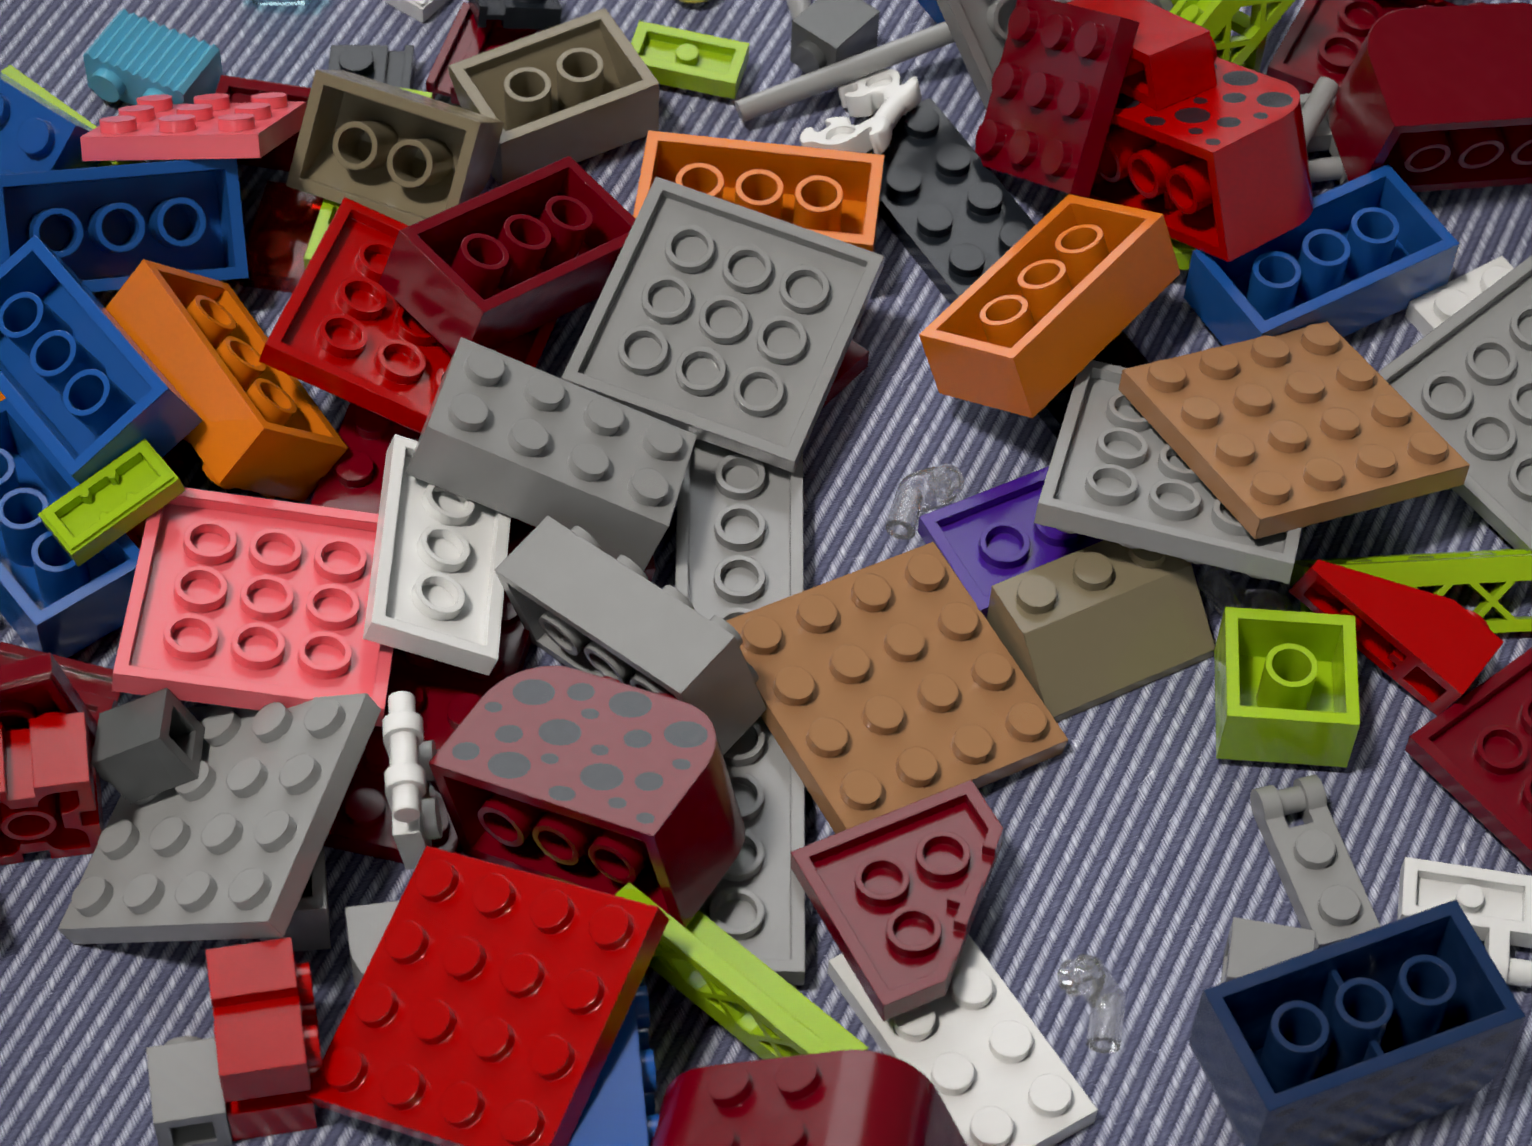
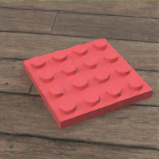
M184 487L186 491L147 518L115 660L112 691L146 696L168 688L178 700L258 711L273 702H280L286 708H290L313 700V697L367 693L381 709L375 726L382 727L394 648L363 639L379 514Z

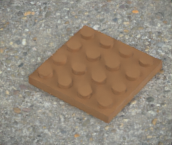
M1328 322L1311 324L1275 336H1260L1255 339L1209 348L1165 360H1157L1152 363L1122 370L1119 391L1254 539L1464 485L1470 464Z
M934 542L726 620L742 637L743 644L740 646L743 656L758 674L759 680L756 682V686L767 708L761 715L763 721L835 834L969 780L973 781L977 789L1062 754L1068 742V738L981 610L979 611L976 603Z

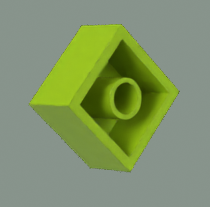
M1225 607L1214 649L1216 759L1347 767L1360 727L1355 615Z

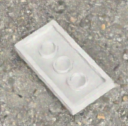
M395 434L386 451L363 639L489 676L499 656L504 588L494 570L508 555L511 517L406 474L418 441Z
M969 934L946 995L886 1021H882L843 954L841 953L829 960L827 974L882 1052L909 1063L930 1079L968 1146H1054L1095 1122L1098 1109Z

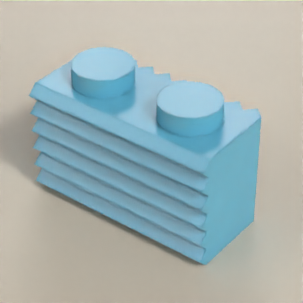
M125 8L119 11L83 55L88 87L100 98L108 102L121 100L131 105H137L136 99L138 97L171 95L173 104H194L195 96L215 94L220 77L223 75L220 50L215 44L209 46L205 40L199 42L195 36L189 38L185 32L179 34L175 28L169 30L165 24L159 26L155 20L149 22L145 16L139 18L135 12L129 14Z

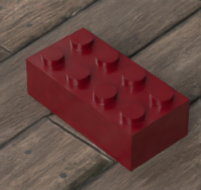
M567 156L399 230L379 284L452 356L461 337L492 350L599 298L636 218L570 156Z

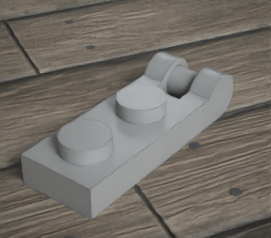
M1317 775L1298 778L1294 780L1293 787L1277 790L1274 785L1252 789L1250 803L1254 818L1301 928L1315 930L1314 950L1380 927L1327 807V797L1320 778ZM1299 812L1304 824L1289 828L1284 816Z

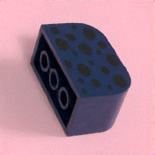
M1455 899L1204 989L1192 1027L1189 1045L1243 1146H1358L1442 1114L1482 1090L1498 1075L1505 1065L1526 1016L1458 901Z

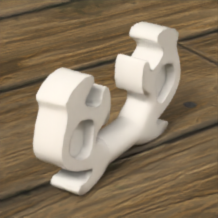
M884 69L838 86L842 107L848 108L850 116L867 117L874 113L875 115L858 125H852L849 117L825 119L827 128L822 131L816 132L812 127L805 128L800 135L802 147L867 153L873 148L874 154L881 155L888 148L892 138V130L898 121L922 100L917 77L913 76L905 84H902L900 75L896 70Z

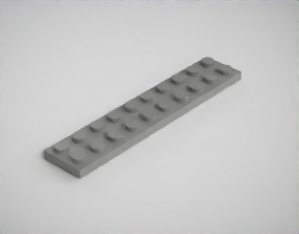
M696 438L677 498L675 588L688 598L695 611L709 620L714 615L724 620H729L803 591V453L793 473ZM760 716L723 755L744 822L745 838L736 860L700 907L699 911L789 984L804 985L805 891L791 869V851L805 846L804 783Z

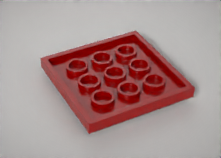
M344 197L268 337L259 362L421 433L452 355L379 284L399 230L408 227V225ZM557 318L492 350L536 368Z
M426 845L322 1059L323 1067L318 1068L310 1084L311 1090H307L305 1096L318 1107L441 1146H567L670 919L657 906Z

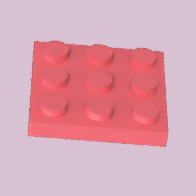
M280 92L252 95L251 103H230L229 95L221 93L195 96L194 104H173L171 95L138 97L136 99L137 105L119 108V115L100 119V126L80 137L82 161L261 158L300 131L307 104L306 101L287 102V94Z

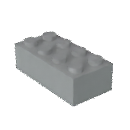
M461 337L441 380L406 474L535 527L547 516L569 530L574 526H579L599 543L602 551L614 559L619 555H624L644 571L669 527L697 435Z
M547 516L494 570L522 625L530 632L533 644L569 668L600 677H613L623 684L656 694L666 693L677 700L699 708L709 717L714 726L722 755L736 743L767 709L756 686V682L759 680L758 674L745 660L740 646L743 644L742 637L731 624L717 615H714L710 620L695 611L688 598L675 587L666 585L663 589L650 582L643 570L628 557L619 555L614 559L602 551L599 543L583 528L574 526L569 530Z

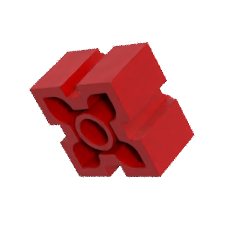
M45 713L37 718L29 719L30 728L6 731L0 722V865L23 863L24 853L48 850L50 851L51 859L93 854L98 845L99 837L104 830L101 783L98 773L91 765V739L85 713Z
M291 937L206 949L218 1072L224 1103H226L232 1141L316 1129L315 1106L313 1101L307 1098L305 1094L307 1090H311L310 1084L318 1068L323 1066L309 962L295 964Z

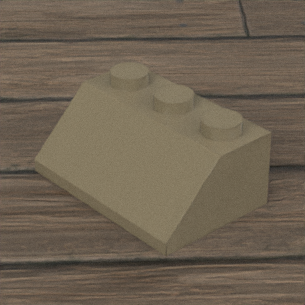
M606 8L449 65V75L461 108L505 122L491 174L499 186L567 156H570L578 163L647 136L648 130L659 131V82Z
M316 70L286 186L339 204L346 197L410 226L481 194L490 178L505 122L348 71Z
M1103 540L991 587L987 621L1056 722L1214 656L1215 644L1193 568L1190 562L1182 558L1145 549L1127 548L1119 543Z

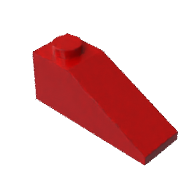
M1320 559L1289 590L1292 595L1314 613L1355 615L1357 649L1436 716L1441 714L1465 693L1504 643L1502 639L1490 630L1487 622L1480 615L1463 608L1454 599Z

